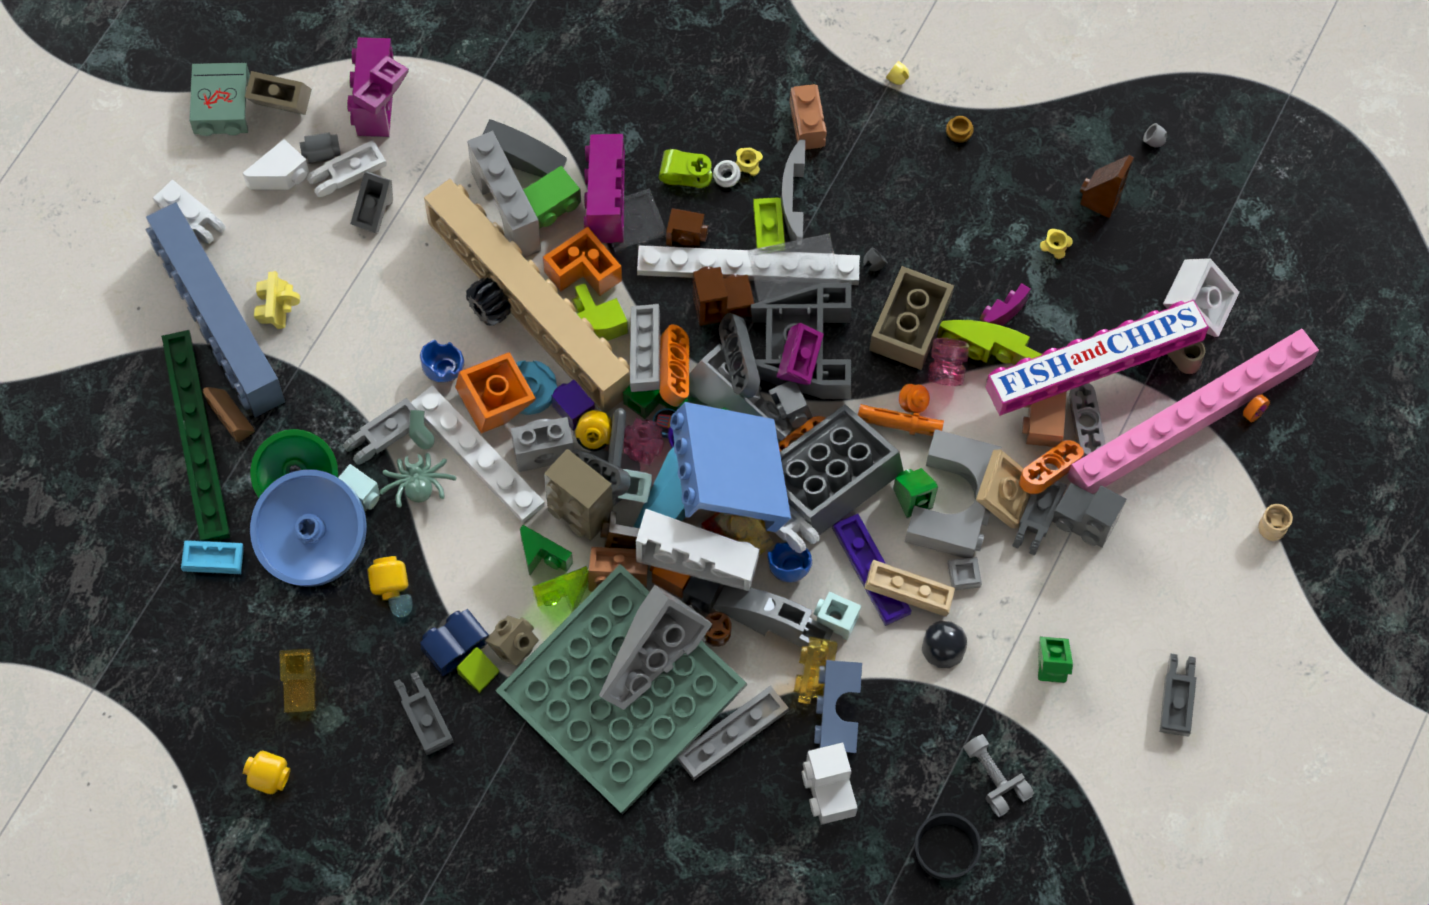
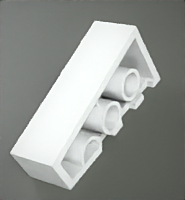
M645 509L636 539V562L750 591L759 557L758 548H755L748 542H738Z

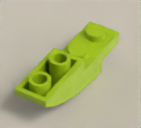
M973 320L942 321L939 326L937 338L941 339L949 347H956L966 352L970 358L975 360H982L987 363L991 354H993L1003 363L1016 365L1018 361L1029 357L1033 359L1042 355L1027 347L1029 336L1001 325Z

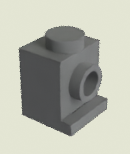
M788 381L769 390L782 419L788 418L792 427H800L813 417L796 382Z

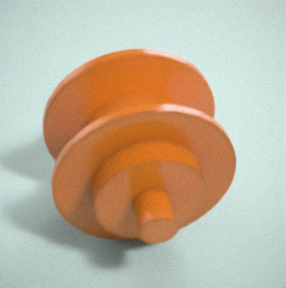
M907 384L899 393V404L906 412L921 413L929 405L930 395L927 388L923 385Z

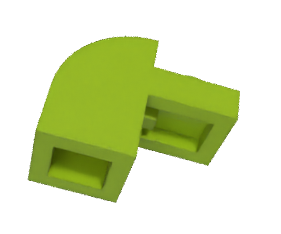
M585 283L575 287V298L572 299L577 315L581 319L586 318L591 323L594 333L599 339L603 337L609 341L628 334V321L617 298L596 306Z

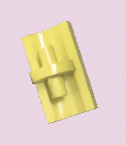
M276 271L268 272L267 280L256 283L257 296L261 300L266 299V304L254 308V318L260 324L271 323L277 329H282L286 325V313L291 312L292 306L300 303V295L293 291V285L280 279Z

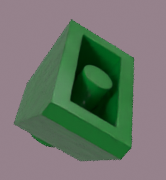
M922 468L915 471L912 469L902 471L894 481L893 490L906 518L912 516L914 506L929 510L934 506L938 485Z

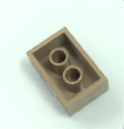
M902 266L872 333L869 350L922 370L939 326L951 302L954 285Z
M566 449L544 473L547 509L556 519L560 520L562 518L569 523L570 529L577 536H585L591 541L601 531L603 520L608 521L610 512L613 511L612 484L574 453Z

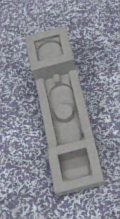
M799 140L790 153L784 169L781 194L784 227L795 249L802 250L803 212H792L793 177L804 176L805 140Z

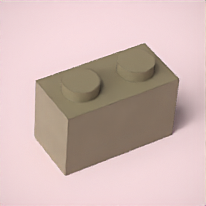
M251 71L245 98L256 105L306 115L312 89L303 82Z

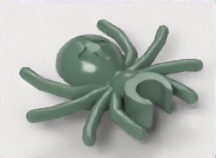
M429 453L425 454V467L421 455L418 454L419 461L415 464H410L407 456L404 461L405 470L402 460L399 458L397 459V466L401 474L392 473L387 470H383V474L400 480L385 486L379 493L383 495L388 490L400 485L395 498L396 506L400 508L402 506L401 495L404 488L405 494L410 500L420 503L428 500L431 496V483H433L439 491L440 499H444V489L434 478L455 481L457 477L434 472L443 467L447 459H442L440 463L430 469L431 457Z

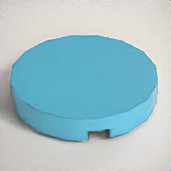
M518 361L516 364L536 398L520 414L532 415L540 413L552 404L551 395H553L554 390L557 388L555 375L548 366L540 361Z

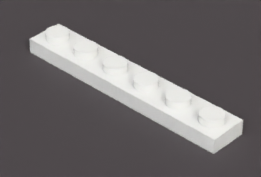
M433 385L411 402L416 410L425 411L424 421L523 524L545 506V502Z

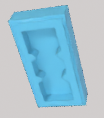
M184 541L181 569L187 572L241 574L244 551L243 543Z

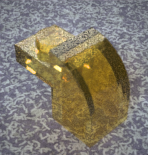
M280 650V681L284 683V712L316 711V672L312 650Z

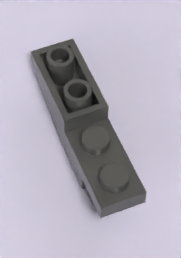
M724 585L713 607L715 610L726 614L728 617L764 636L770 630L820 658L824 654L834 631L811 619L812 610L784 597L754 588L746 591Z

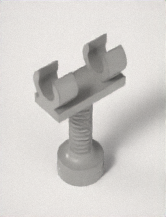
M981 734L969 741L963 748L970 758H979L978 760L982 763L987 773H989L988 775L992 778L995 785H997V789L987 794L985 799L990 804L994 813L1000 817L1009 810L1008 804L1001 795L1014 788L1018 797L1024 802L1031 798L1034 792L1029 783L1024 779L1025 777L1022 773L1010 781L1005 780L1002 773H1000L1001 771L997 768L992 758H990L989 753H987L989 743L984 735Z

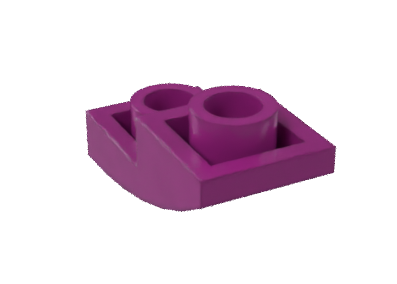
M1021 283L1016 292L1013 290L1009 292L1004 302L997 299L992 307L988 305L983 311L980 320L1003 326L1026 304L1031 288Z

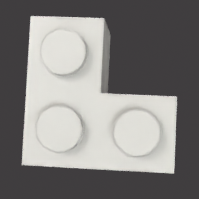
M839 743L808 751L807 760L803 762L802 778L805 788H811L813 798L809 799L813 816H819L821 825L856 816L857 804L849 780L851 768L844 744Z

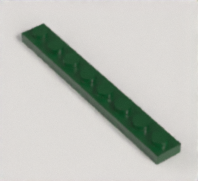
M190 330L162 335L200 541L214 542L228 539L231 536Z

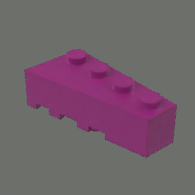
M623 134L590 135V145H585V160L589 162V169H585V185H588V191L584 192V206L587 209L586 216H584V229L589 227L601 243H624Z

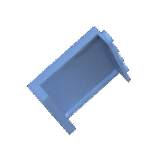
M684 402L673 413L670 426L673 429L674 452L677 456L678 478L680 479L682 489L681 500L684 504L686 517L690 518L698 509L765 520L766 531L777 532L791 519L774 419Z

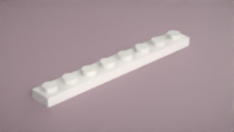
M639 246L637 275L693 278L694 271L710 266L713 268L721 267L724 279L732 274L740 276L748 274L749 280L851 283V285H858L860 256Z

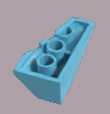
M674 447L667 454L649 492L648 501L644 503L633 526L635 528H640L645 509L679 521H683L686 517L684 504L681 500L682 489L680 479L678 478V462Z

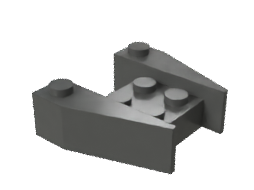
M821 283L751 304L752 323H766V359H755L760 380L778 386L788 382L778 378L777 373L788 333L792 326L802 323L823 333V323H851V283ZM822 338L811 383L809 385L797 383L801 393L821 399H851V359H823Z

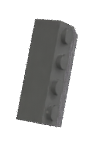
M846 404L780 452L788 503L818 532V535H821L904 471L900 452Z

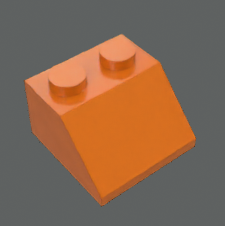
M510 352L460 371L455 386L481 434L506 424L536 399Z

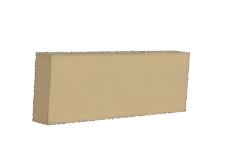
M873 560L870 564L864 589L945 617L950 612L955 591L954 587Z

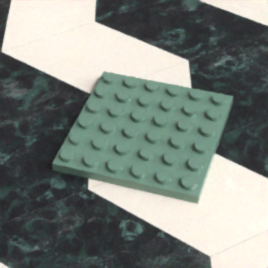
M619 564L498 687L496 692L623 815L747 686V683L701 640L696 649L689 655L683 654L672 664L674 667L666 673L664 671L651 682V687L624 710L601 698L599 694L639 607L650 593L631 573Z

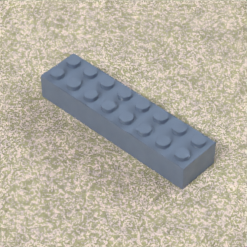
M177 202L146 216L149 227L145 230L151 240L150 243L157 257H161L169 278L174 280L175 288L181 299L187 303V309L194 322L197 321L204 340L207 344L210 343L219 366H223L226 372L225 376L231 387H235L238 399L244 410L250 409L254 417H257L285 403L276 374Z

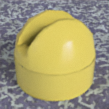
M898 61L888 73L886 79L896 85H902L909 78V70Z

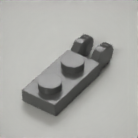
M1056 481L1041 493L1031 495L1020 520V528L1012 545L1013 547L1019 548L1022 545L1026 530L1037 534L1029 548V553L1036 555L1042 538L1046 537L1054 518V512L1066 490V484Z
M1170 654L1164 683L1159 732L1187 737L1191 734L1197 677H1194L1196 657H1188L1185 666L1186 674L1179 675L1176 674L1178 655Z
M416 671L411 674V680L419 693L409 697L405 685L400 679L395 681L394 685L402 700L401 704L426 755H429L454 743L428 688L425 689Z

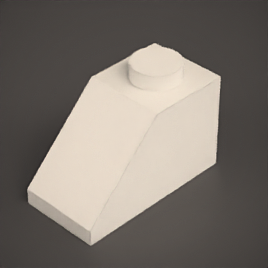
M283 139L244 171L243 176L246 186L250 190H289L295 184H300L305 180L309 169L306 159Z

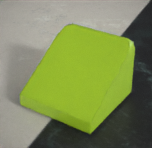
M478 647L457 667L458 674L479 693L500 672Z

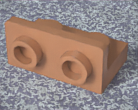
M591 547L588 590L593 592L619 564L647 589L649 565L636 562V549Z

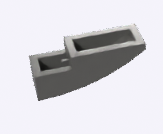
M489 119L483 134L490 131L494 132L512 168L542 178L560 166L564 168L567 162V157L524 132Z

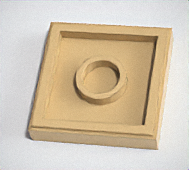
M1001 449L992 452L976 501L1010 528H1019L1020 520L1030 493L1025 492L1019 485L1024 468Z

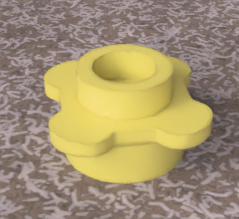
M752 148L738 149L736 152V164L739 166L740 171L748 172L752 176L757 175L760 171L758 167L759 162L763 159L762 154Z
M1050 229L1046 240L1040 243V248L1044 252L1048 251L1054 254L1056 259H1062L1065 256V250L1072 245L1073 241L1062 230Z

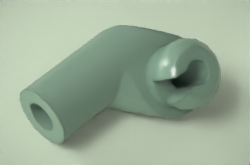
M411 410L409 436L421 449H430L434 445L435 439L433 434L424 426L425 411Z

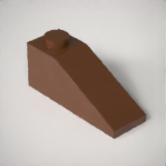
M1128 155L1097 169L1091 179L1086 178L1079 191L1083 194L1080 205L1110 218L1122 197L1134 157Z

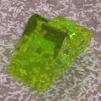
M587 566L533 586V597L537 607L554 605L562 597H565L571 612H573L579 606L588 586L589 570Z

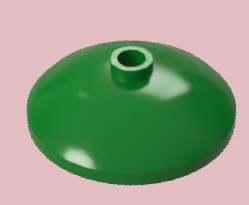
M299 429L280 431L267 438L255 452L250 469L252 486L258 498H260L270 484L280 477L289 474L290 467L293 465L299 466L301 470L327 472L338 478L337 461L329 445L319 436Z

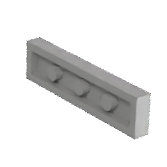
M659 304L631 306V392L660 390Z
M770 685L694 740L677 760L692 779L695 780L786 714L789 708Z

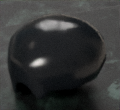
M938 621L929 626L922 644V653L927 661L938 668H951L963 660L967 649V637L963 628L949 621Z

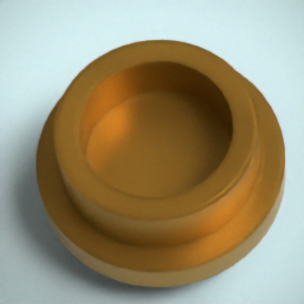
M956 116L947 124V136L952 141L965 142L972 137L973 125L968 118Z

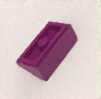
M802 323L792 326L788 333L777 377L782 380L809 385L824 334Z

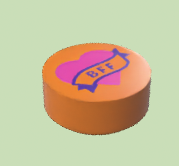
M1262 394L1257 395L1245 407L1243 416L1250 422H1254L1266 411L1270 401Z

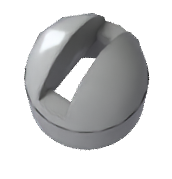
M1154 123L1145 132L1143 141L1152 147H1161L1166 142L1167 132L1163 127Z

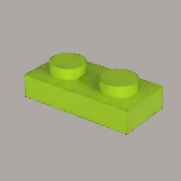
M781 198L754 199L753 208L757 251L785 252Z

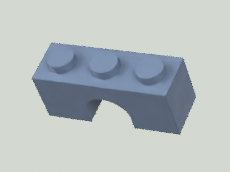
M826 660L825 666L819 667L818 684H824L823 696H817L816 713L822 714L821 726L815 725L814 743L820 744L819 748L843 743L846 752L856 753L858 723L842 720L836 713L835 705L837 699L844 693H860L862 663Z

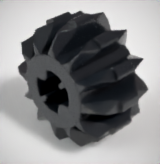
M487 277L479 281L477 280L466 290V300L470 303L469 306L473 309L474 314L479 317L480 321H484L486 325L494 326L498 322L501 323L511 313V304L508 301V297L504 294L503 289L496 282H493L492 279Z

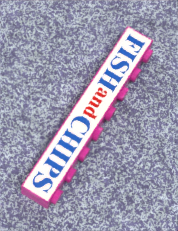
M1194 299L1185 303L1184 301H1179L1171 305L1169 309L1161 312L1158 310L1149 312L1144 318L1136 321L1127 320L1115 329L1109 331L1107 329L1100 330L1090 338L1073 340L1066 347L1058 350L1051 348L1039 357L1033 359L1029 357L1018 361L1016 365L1006 369L1005 367L997 368L988 375L985 388L999 416L1203 341L1209 327Z

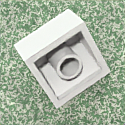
M1211 258L1184 260L1163 305L1169 309L1176 302L1184 301L1185 303L1194 299L1209 327L1207 334L1219 337L1239 291Z

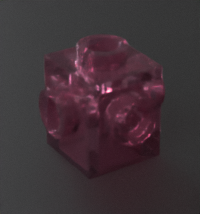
M636 417L633 425H627L625 428L624 453L632 460L650 466L654 457L660 455L665 441L662 440V429L651 420L645 419L643 421Z

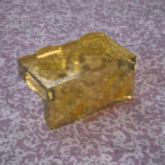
M720 513L714 518V521L725 537L738 542L742 541L752 544L755 548L759 549V556L774 545L769 536L772 532L766 531L765 521L762 519L758 521L756 518Z
M809 636L807 646H802L799 663L804 664L802 675L796 674L793 692H798V702L810 704L811 697L823 696L824 684H818L819 667L825 666L826 660L835 661L838 647L836 641Z

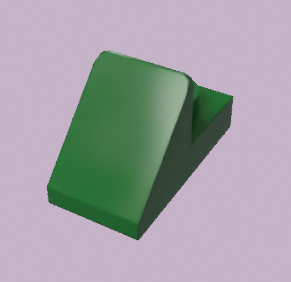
M521 526L520 536L529 575L533 573L542 558L549 567L555 570L559 568L566 572L573 564L572 552L527 526Z
M1040 636L1038 680L1065 683L1068 674L1072 675L1073 669L1069 639Z

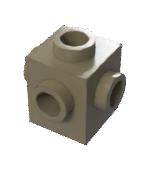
M507 615L506 618L497 623L495 630L485 642L502 661L517 666L523 658L532 652L539 639L532 632L534 627L522 617L517 619Z

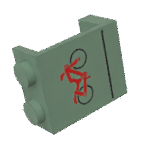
M247 63L192 64L189 121L194 134L210 136L212 134L238 135L240 133H248V125L245 118V94L250 74Z

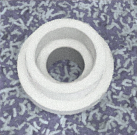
M725 160L716 165L713 176L718 185L731 187L739 181L741 171L735 162ZM727 171L732 172L731 177H729V178H724V177H723V174H724L725 172H727Z

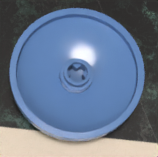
M300 470L280 477L262 493L252 513L250 536L258 560L273 576L297 586H319L339 578L352 567L364 546L367 523L364 508L359 497L343 480L319 470Z

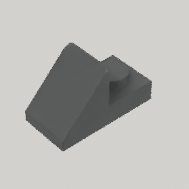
M367 171L364 172L351 225L374 233L379 232L385 208L393 203L392 180Z

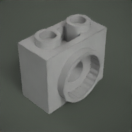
M567 417L554 420L540 419L529 422L524 426L511 428L513 449L519 472L551 466L566 449L574 450Z

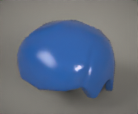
M432 340L422 347L420 352L422 371L430 380L450 382L455 380L459 372L463 370L464 358L462 352L453 346L451 342L442 345L437 343L436 340Z
M788 542L776 543L772 552L768 551L767 554L771 573L778 580L787 583L797 582L809 573L813 564L811 553L807 548L803 552L798 553L789 546Z

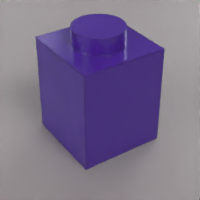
M574 379L568 384L563 383L554 390L553 395H551L552 407L562 418H568L569 427L573 431L576 429L577 423L584 413L595 410V403Z

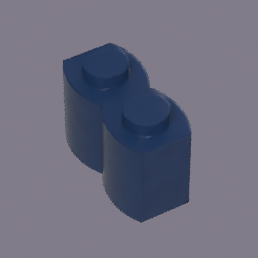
M468 609L462 612L458 610L446 619L444 626L428 630L423 635L420 645L424 654L439 673L444 676L458 667L476 647L480 650L487 645L485 640L489 637V634Z

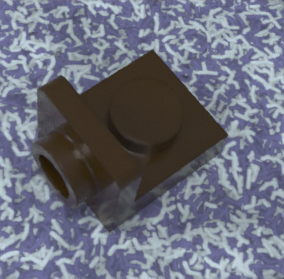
M611 511L608 521L603 520L600 538H605L604 548L636 549V539L640 528L616 524L617 512Z

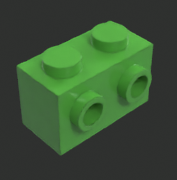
M562 166L523 189L538 218L539 229L543 226L548 227L552 225L557 217L565 212H572L581 203V189Z

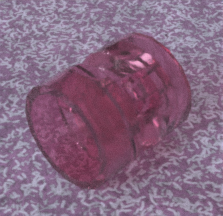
M934 339L931 357L935 361L930 363L928 380L941 385H963L966 367L962 363L967 361L969 344L955 339Z

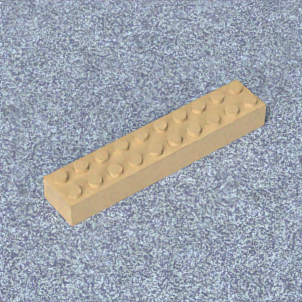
M448 179L426 195L424 201L428 224L480 280L488 277L503 289L511 304V314L567 375L579 384L602 412L607 413L622 402L623 391L630 385V366L622 357L617 358L613 354L612 347L603 337L599 339L594 333L591 323L586 318L581 319L575 313V307L567 298L563 300L558 295V290L553 282L549 279L545 281L540 275L536 264L532 260L527 261L522 256L519 246L514 241L509 242L504 237L502 228L496 222H490L483 207L478 203L474 204L469 199L466 189L461 184L456 185L451 179Z

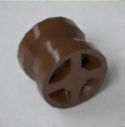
M722 612L709 613L705 619L710 621L712 625L706 633L708 640L705 642L713 647L723 646L731 637V620Z

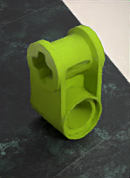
M675 149L666 150L663 153L658 178L663 183L669 185H684L696 188L707 187L712 181L710 158L703 154L687 153Z

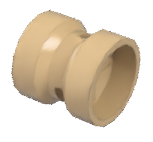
M1281 504L1270 505L1259 521L1258 529L1260 534L1270 541H1277L1283 538L1292 523L1293 516L1291 511Z

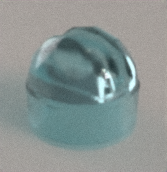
M400 595L388 599L390 610L395 616L406 617L412 611L413 602L411 595Z

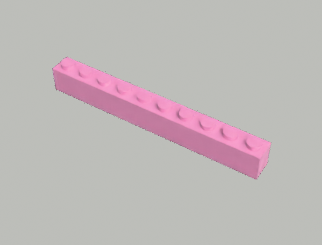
M1300 329L1071 465L1067 478L1074 485L1092 494L1096 493L1101 485L1103 487L1108 486L1251 401L1257 395L1263 394L1310 366L1319 349L1305 331Z

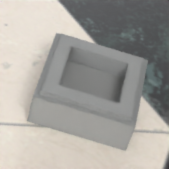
M977 557L948 560L951 586L955 590L981 587L982 581Z

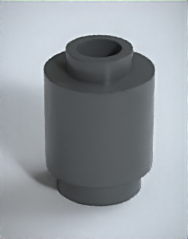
M330 132L308 135L304 136L305 142H300L301 155L304 158H308V163L332 160L335 156L341 155L337 134L330 135Z

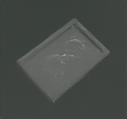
M830 233L748 251L758 302L821 283H840Z

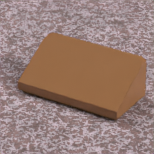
M210 387L203 389L206 402L236 442L239 443L255 432L252 425L225 390Z

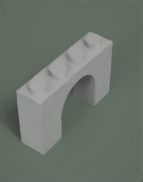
M490 131L468 140L471 173L482 195L489 192L492 193L502 218L504 237L509 242L514 241L519 246L524 258L540 252L541 243L538 218L494 132Z
M935 429L926 466L952 472L966 479L974 491L975 501L968 509L957 514H944L914 506L905 542L962 558H971L974 551L980 552L984 535L979 534L981 524L987 526L990 511L976 501L993 450H998L1002 447Z

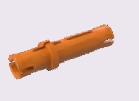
M860 404L858 416L866 423L908 431L910 435L918 433L933 436L935 429L942 431L944 420L919 416V413L916 412L913 414L901 413Z

